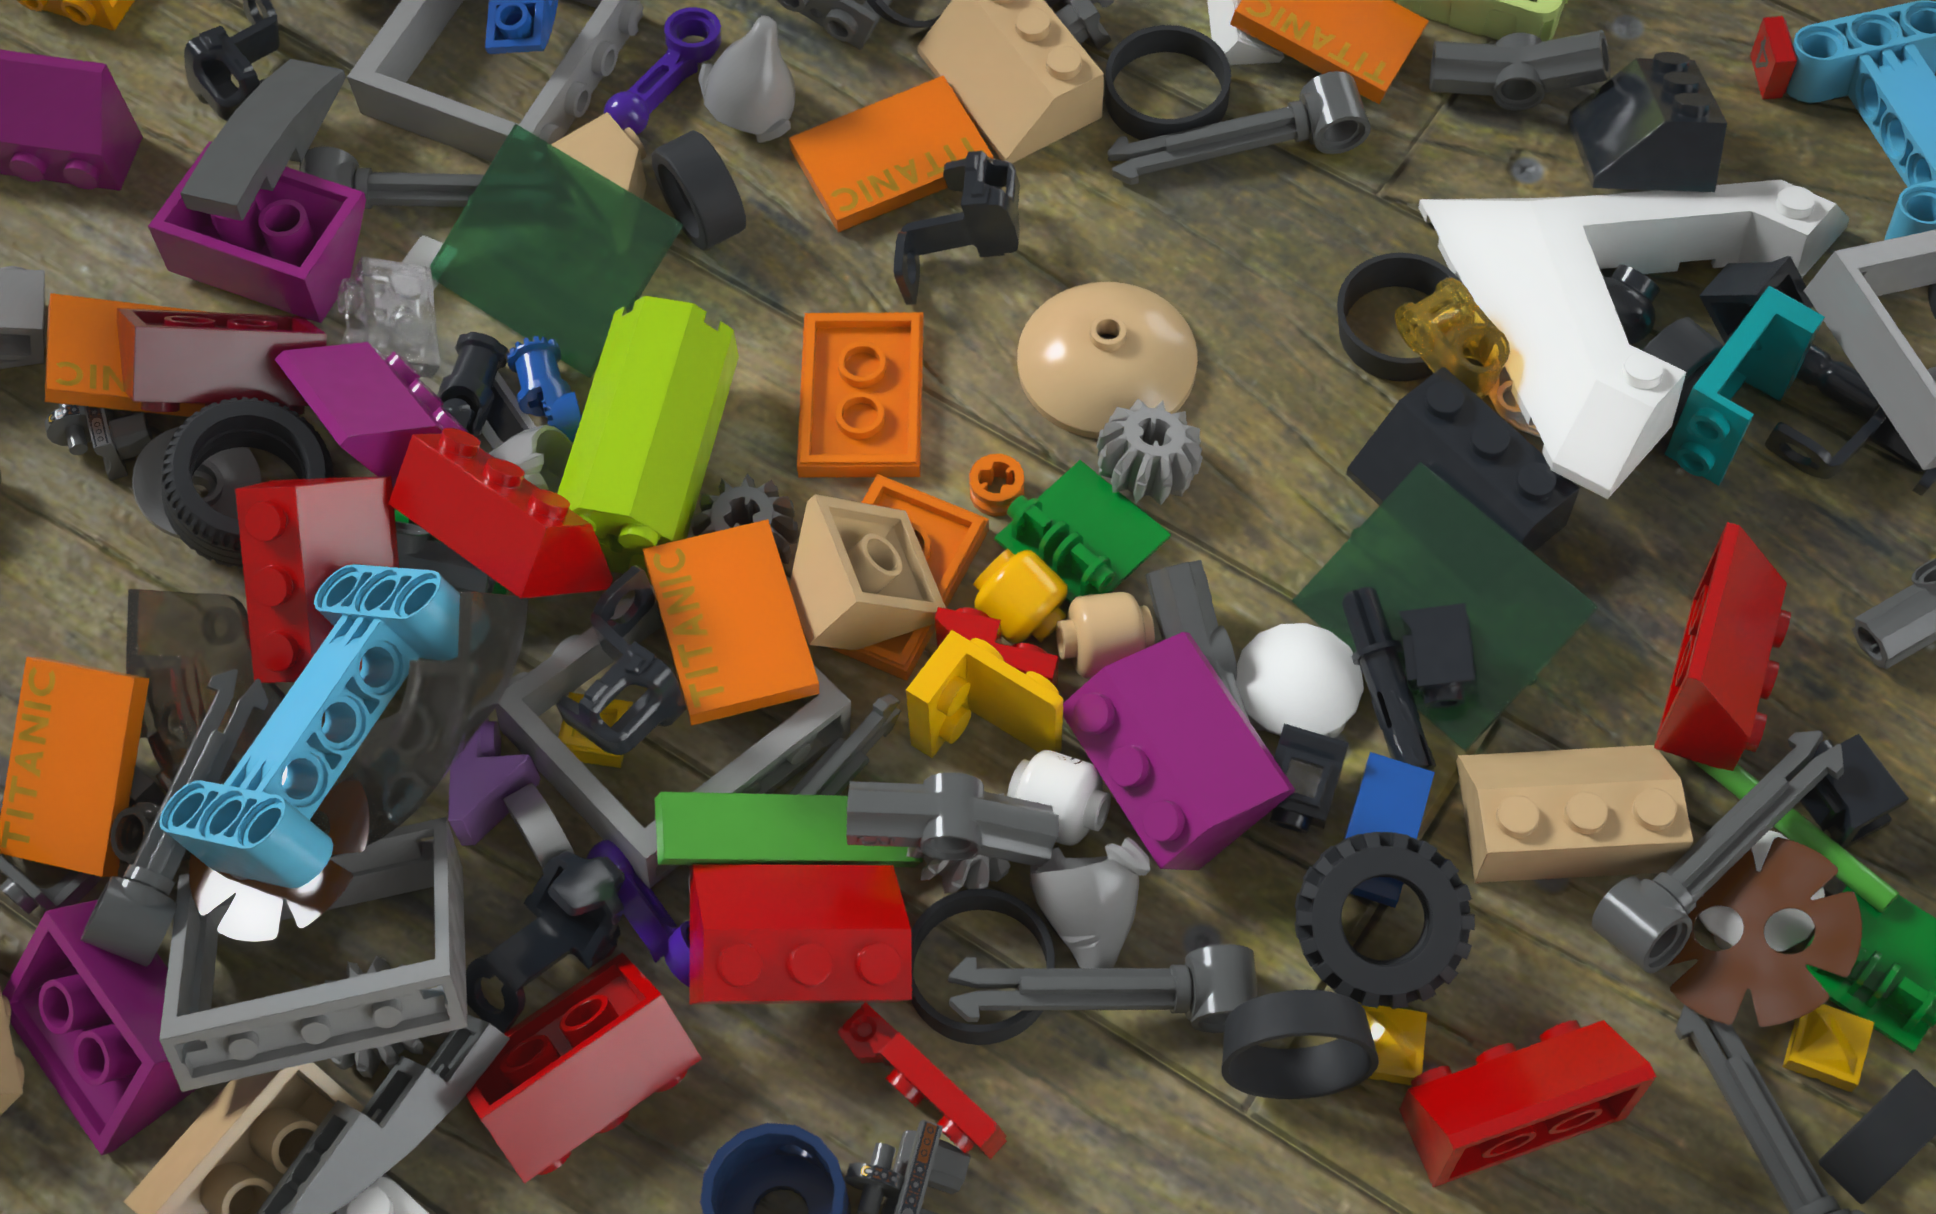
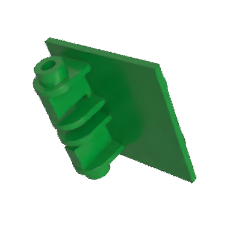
M1079 460L1038 498L1028 500L1024 495L1017 497L1007 510V515L1013 519L1012 522L994 537V541L1005 550L1009 549L1014 555L1024 550L1035 552L1066 583L1068 593L1065 601L1071 604L1079 596L1104 594L1114 591L1171 537V533L1122 493H1113L1111 484L1083 461Z
M1846 886L1842 891V893L1847 891L1854 892L1848 886ZM1855 893L1861 913L1862 938L1859 954L1850 975L1842 977L1808 964L1805 967L1830 996L1829 1000L1850 1014L1875 1022L1873 1029L1913 1054L1930 1027L1933 1028L1936 1024V918L1900 895L1883 913H1880ZM1815 934L1813 935L1805 949L1812 943Z

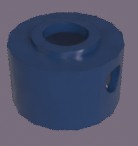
M765 1123L740 1131L717 1150L704 1173L700 1199L703 1214H754L759 1201L768 1193L779 1189L791 1190L800 1195L807 1204L808 1214H851V1204L837 1157L820 1137L796 1125Z

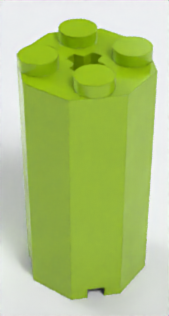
M644 296L635 301L631 312L627 313L624 306L614 313L557 494L570 502L569 509L592 524L610 571L624 574L628 569L636 565L646 572L650 583L643 549L686 539L693 518L692 515H694L739 354L734 329L720 321L718 331L704 322L707 312L696 304Z

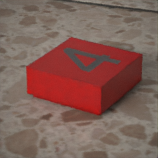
M1783 16L1764 17L1762 19L1750 54L1762 100L1783 97L1797 63L1788 25Z

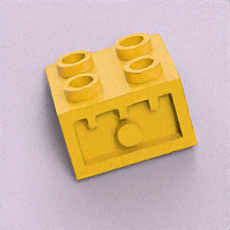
M951 630L906 689L911 746L931 758L934 757L945 741L953 744L961 736L969 723L972 712L1037 752L1051 750L1060 753L1062 750L1063 698L1059 695L1057 688L1047 678L1036 672L1028 671L1024 674L1004 662L1002 655L992 645L979 638H972L970 641Z

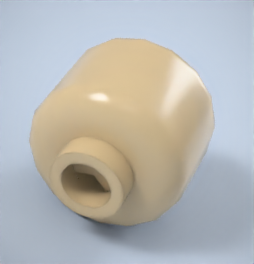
M1126 592L1076 597L1069 606L1067 620L1057 621L1056 641L1060 658H1071L1077 673L1084 678L1091 679L1103 667L1154 645V625L1148 606H1139L1135 597Z

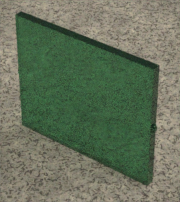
M515 123L476 190L469 196L467 205L425 274L525 338L528 337L530 341H533V336H539L540 340L542 337L547 338V341L550 339L556 340L561 350L560 360L591 378L598 367L615 311L624 306L627 313L632 311L635 301L640 299L683 224Z
M1421 462L1361 527L1353 529L1349 540L1292 600L1293 605L1320 628L1331 631L1349 645L1353 653H1355L1357 650L1343 610L1342 601L1344 595L1352 590L1362 587L1375 588L1392 639L1401 641L1403 650L1398 655L1406 680L1407 673L1402 636L1408 634L1404 629L1399 611L1466 603L1467 615L1470 618L1479 694L1464 696L1465 703L1462 705L1434 709L1425 707V702L1422 700L1419 689L1411 690L1418 712L1465 752L1470 749L1527 686L1536 683L1540 671L1598 610V606Z

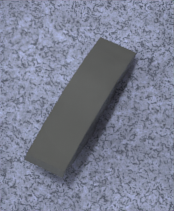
M290 59L267 77L238 107L207 148L180 193L186 208L243 221L259 189L273 191L288 161H303L346 79L344 70Z
M467 1014V1027L450 1031L426 1066L401 1056L362 1112L337 1100L256 1214H332L351 1202L406 1157L466 1096L510 1038L490 1023Z

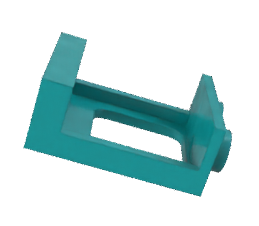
M1768 286L1692 388L1665 455L1677 461L1680 467L1688 473L1702 476L1719 486L1754 415L1732 402V398L1743 383L1746 382L1774 399L1781 401L1792 386L1825 316Z

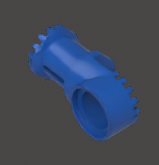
M533 336L532 342H529L528 337L524 338V344L517 341L515 347L509 349L510 353H507V363L512 372L517 373L521 390L517 394V402L520 410L525 414H532L538 417L546 416L548 418V425L554 426L563 432L573 443L582 414L575 391L572 392L568 382L561 379L557 364L561 359L559 344L554 339L547 341L545 337H542L540 340L539 336Z

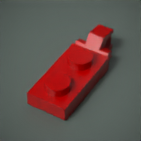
M863 1003L837 1031L862 1064L883 1062L885 1066H892L894 1068L893 1071L885 1079L915 1108L926 1098L944 1116L937 1125L943 1126L942 1133L963 1153H968L974 1146H977L991 1159L1007 1142L1005 1139L1007 1136L999 1125L868 1003Z

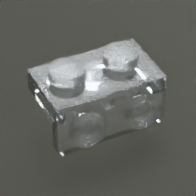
M362 256L350 279L344 278L338 291V311L341 314H346L347 325L342 344L369 342L386 358L393 351H396L421 377L433 379L440 367L431 267Z

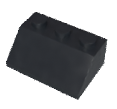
M1660 52L1654 55V59L1636 58L1569 112L1568 123L1592 188L1715 192L1727 121L1695 60H1690L1688 56L1676 52Z
M1444 366L1398 401L1346 470V475L1477 597L1481 596L1567 525L1580 487L1575 482L1551 471L1544 455Z

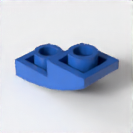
M489 0L485 50L487 53L502 54L544 51L552 32L558 0Z
M1370 752L1343 841L1345 838L1357 834L1372 832H1395L1410 835V837L1417 839L1435 772ZM1376 877L1360 883L1350 894L1395 908L1404 883L1394 878Z

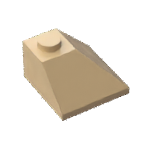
M817 494L807 501L789 588L809 645L858 650L935 624L937 608L946 609L906 511Z

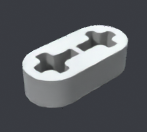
M532 782L502 798L521 835L542 868L546 866L550 859L566 850L574 853L556 817Z

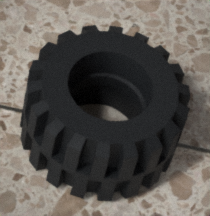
M1395 832L1357 834L1345 838L1344 841L1335 846L1329 847L1320 855L1321 857L1316 863L1309 867L1303 877L1304 881L1300 892L1296 896L1294 907L1296 908V922H1294L1296 936L1308 964L1334 992L1352 998L1363 1006L1373 1008L1390 1006L1396 1009L1408 1007V1003L1418 999L1424 1002L1435 996V990L1443 983L1449 985L1458 975V972L1455 970L1462 958L1467 960L1472 945L1468 944L1470 930H1475V915L1470 912L1469 900H1472L1468 886L1462 883L1457 874L1459 870L1450 859H1445L1438 853L1437 848L1425 841L1412 838L1410 835ZM1389 877L1405 883L1415 892L1423 907L1424 924L1418 941L1407 953L1395 959L1376 960L1360 954L1348 942L1343 931L1341 917L1346 898L1356 886L1372 878Z

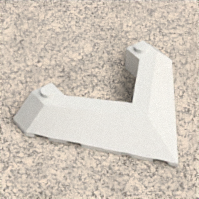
M1783 180L1716 185L1715 192L1653 190L1572 197L1420 199L1419 210L1425 222H1432L1439 236L1438 248L1448 268L1466 288L1471 303V313L1496 363L1505 366L1513 382L1511 392L1528 426L1535 425L1544 443L1542 453L1551 471L1606 499L1616 491L1672 427L1686 371L1629 345L1600 269L1617 268L1618 265L1622 264L1642 274L1678 271L1679 263L1712 259L1711 264L1713 268L1725 267L1728 263L1773 262L1786 256H1791L1803 278L1847 228L1850 219L1836 203L1817 196L1806 188L1794 186Z

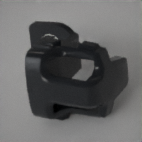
M243 0L244 13L252 26L229 37L221 25L200 33L198 37L189 40L185 46V72L190 89L200 102L210 105L216 114L225 121L230 119L238 107L265 80L258 79L252 63L275 52L280 46L278 16L270 0ZM256 3L258 4V6H259V8H260V10H261V12H262V15H263V18H264V19H262V17H261V15H260V13H259V11H258V8H257ZM232 74L239 82V89L231 80Z
M983 151L968 152L966 159L944 164L943 176L947 187L952 191L963 192V197L961 198L963 212L910 222L898 233L893 271L894 278L906 305H915L917 302L920 280V255L974 245L977 248L980 258L1004 256L1005 253H1013L1018 249L1020 234L1018 213L1020 183L1015 167L1011 162L989 158ZM1006 186V193L1001 189L1002 187Z
M1881 406L1875 415L1833 457L1820 444L1783 422L1777 423L1765 442L1768 450L1800 471L1814 477L1828 479L1833 477L1868 441H1872L1903 460L1907 465L1924 473L1912 490L1918 495L1922 496L1936 481V467L1927 470L1921 468ZM1787 443L1800 448L1810 458L1797 453Z
M636 565L628 569L602 594L590 618L601 648L616 663L590 686L579 703L565 695L556 703L562 719L569 726L603 751L614 755H623L631 751L657 725L663 727L672 725L687 708L680 686L671 669L658 659L656 655L634 641L629 645L622 638L630 632L655 603V596L646 572ZM635 590L634 601L628 611L620 618L610 619L614 615L615 608L621 598L629 591ZM629 685L643 687L645 693L612 727L602 720L600 713L623 689Z
M566 850L550 859L543 868V875L534 886L533 892L524 901V904L535 914L537 919L501 943L489 954L478 957L468 965L466 970L467 1005L483 1021L490 1023L504 1034L512 1027L522 1013L526 1001L523 987L569 954L576 956L589 970L613 953L617 947L618 938L621 935L618 924L625 908L618 892L625 881V876L608 857L602 856L585 859ZM496 976L504 984L501 989L504 997L503 1010L495 1008L485 998L481 988L482 977L491 979Z

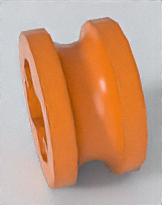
M989 454L975 462L969 473L970 499L974 507L981 513L992 517L1007 515V510L1011 503L1017 497L1024 495V471L1020 463L1004 454ZM994 477L1006 479V485L1001 487L1000 493L988 492V486L993 483Z

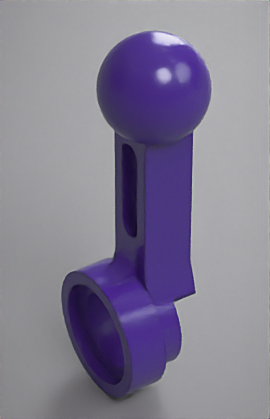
M689 7L671 14L664 25L665 41L668 48L666 54L628 91L619 92L610 97L604 107V114L608 112L622 130L629 127L636 135L640 134L648 124L649 114L685 78L698 72V63L709 60L720 47L721 25L717 16L703 8ZM689 36L705 38V40L699 43H686L682 41V39Z
M607 839L597 843L591 848L586 859L602 856L608 857L624 873L625 881L618 892L625 908L623 914L649 949L655 964L664 957L668 968L674 976L690 987V921H685L678 927L651 888L649 889L635 874L632 865L622 851Z

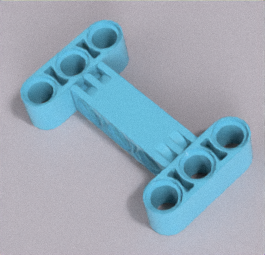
M1930 0L1914 1L1811 24L1801 28L1795 34L1793 42L1797 63L1786 90L1788 95L1798 101L1808 103L1848 96L1908 187L1899 195L1884 240L1936 230V76L1934 75L1936 73V2Z
M353 564L346 565L330 575L316 593L314 605L316 610L334 625V628L224 785L200 780L183 786L171 797L161 812L160 828L214 871L287 888H299L317 877L325 868L332 855L333 843L328 835L310 821L313 814L418 659L452 660L467 651L478 639L483 629L484 620L482 615L438 572L433 570ZM362 659V669L361 671H359L360 661ZM325 712V723L321 728L322 716ZM287 767V778L282 785V776Z

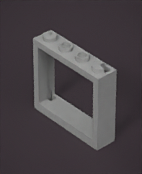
M401 0L347 76L360 113L530 176H537V168H543L551 157L549 145L563 138L575 118H580L584 115L589 106L591 94L603 76L606 77L613 71L618 53L629 36L637 34V24L643 17L642 10L644 9L640 0H574L597 9L520 124L406 83L464 0Z
M1936 230L1834 251L1804 289L1805 294L1817 312L1825 316L1823 321L1923 470L1936 467V382L1877 296L1936 283Z
M634 597L632 599L620 600L615 608L614 615L610 619H617L624 615L631 607ZM656 600L653 607L629 633L622 637L629 645L634 641L639 644L663 626ZM591 627L580 636L573 635L565 639L557 646L550 658L529 673L522 672L515 675L503 686L501 692L493 698L499 727L522 754L531 756L536 769L603 840L611 841L622 851L632 865L635 874L650 889L679 866L658 865L656 820L644 828L538 717L554 706L563 695H569V692H573L614 662L601 648L593 627ZM814 665L819 681V694L799 699L805 705L803 708L693 792L772 794L825 753L839 737L844 738L850 733L851 700Z
M447 817L368 834L366 849L363 852L336 854L330 857V860L351 872L353 879L343 894L328 910L434 887L435 959L211 1009L218 934H221L217 928L234 900L236 893L207 915L201 916L191 894L189 873L179 875L176 898L178 905L174 915L160 1042L182 1092L467 1027L463 867ZM434 836V839L421 841L423 838ZM232 875L234 878L239 879V880L248 879V878H244V877ZM286 899L283 901L280 921L294 918Z

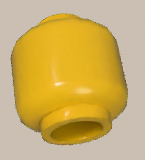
M1009 549L1005 550L973 583V586L979 591L974 602L975 609L986 613L989 618L1001 620V636L1011 644L1021 643L1031 635L1041 643L1056 629L1057 621L1065 620L1067 617L1059 608L1067 597L1068 587L1066 583L1031 550H1024L1015 555Z

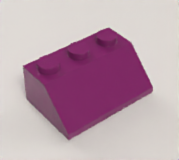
M0 50V174L17 176L30 182L46 180L72 184L87 190L103 188L121 191L143 136L107 65L97 62Z
M209 141L148 225L167 270L322 323L351 278L366 204L364 192L285 167L273 191L259 189L243 221L186 208L180 193L207 148L212 143Z
M369 342L284 350L275 358V361L338 445L376 476H391L392 489H394L412 434H442L445 428H454L467 432L442 407L444 405L442 400L419 379L421 375L396 351H393L386 358Z
M1181 632L1103 667L1063 703L1064 719L1160 869L1200 870L1295 791L1287 776L1188 632Z
M98 900L45 911L2 995H5L10 1003L11 1025L98 1152L104 1155L115 1151L197 1089L181 1091L160 1042L168 967L157 952L149 966L144 967L81 941L83 931Z

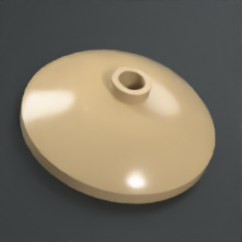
M1094 282L1078 285L1060 292L1047 300L1034 312L1026 323L1017 351V368L1020 383L1033 407L1057 427L1079 436L1098 439L1100 430L1104 429L1105 423L1109 422V418L1114 414L1116 407L1130 410V407L1134 405L1137 399L1141 400L1148 408H1155L1163 401L1167 412L1171 414L1176 413L1183 406L1193 388L1198 362L1197 347L1193 333L1178 310L1168 301L1147 289L1119 282ZM1110 334L1117 337L1114 339H1103L1100 336Z

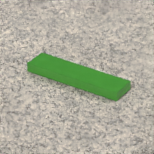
M660 792L654 798L658 865H894V867H916L923 862V858L906 857L908 847L847 845L848 796Z

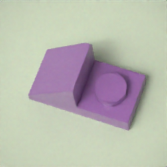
M479 698L453 699L448 821L462 846L476 845L509 813L502 798L531 782L535 787L540 782L539 773L531 756L524 754L500 756L501 735L499 724L497 721H489Z

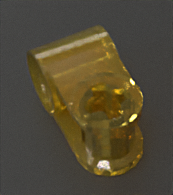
M1445 278L1436 285L1433 294L1416 304L1406 302L1395 310L1394 318L1400 336L1414 352L1419 354L1433 373L1443 366L1446 367L1480 399L1485 398L1492 391L1510 354L1509 342L1504 333L1492 323L1475 303L1469 290L1455 278ZM1466 358L1478 360L1484 367L1473 365Z

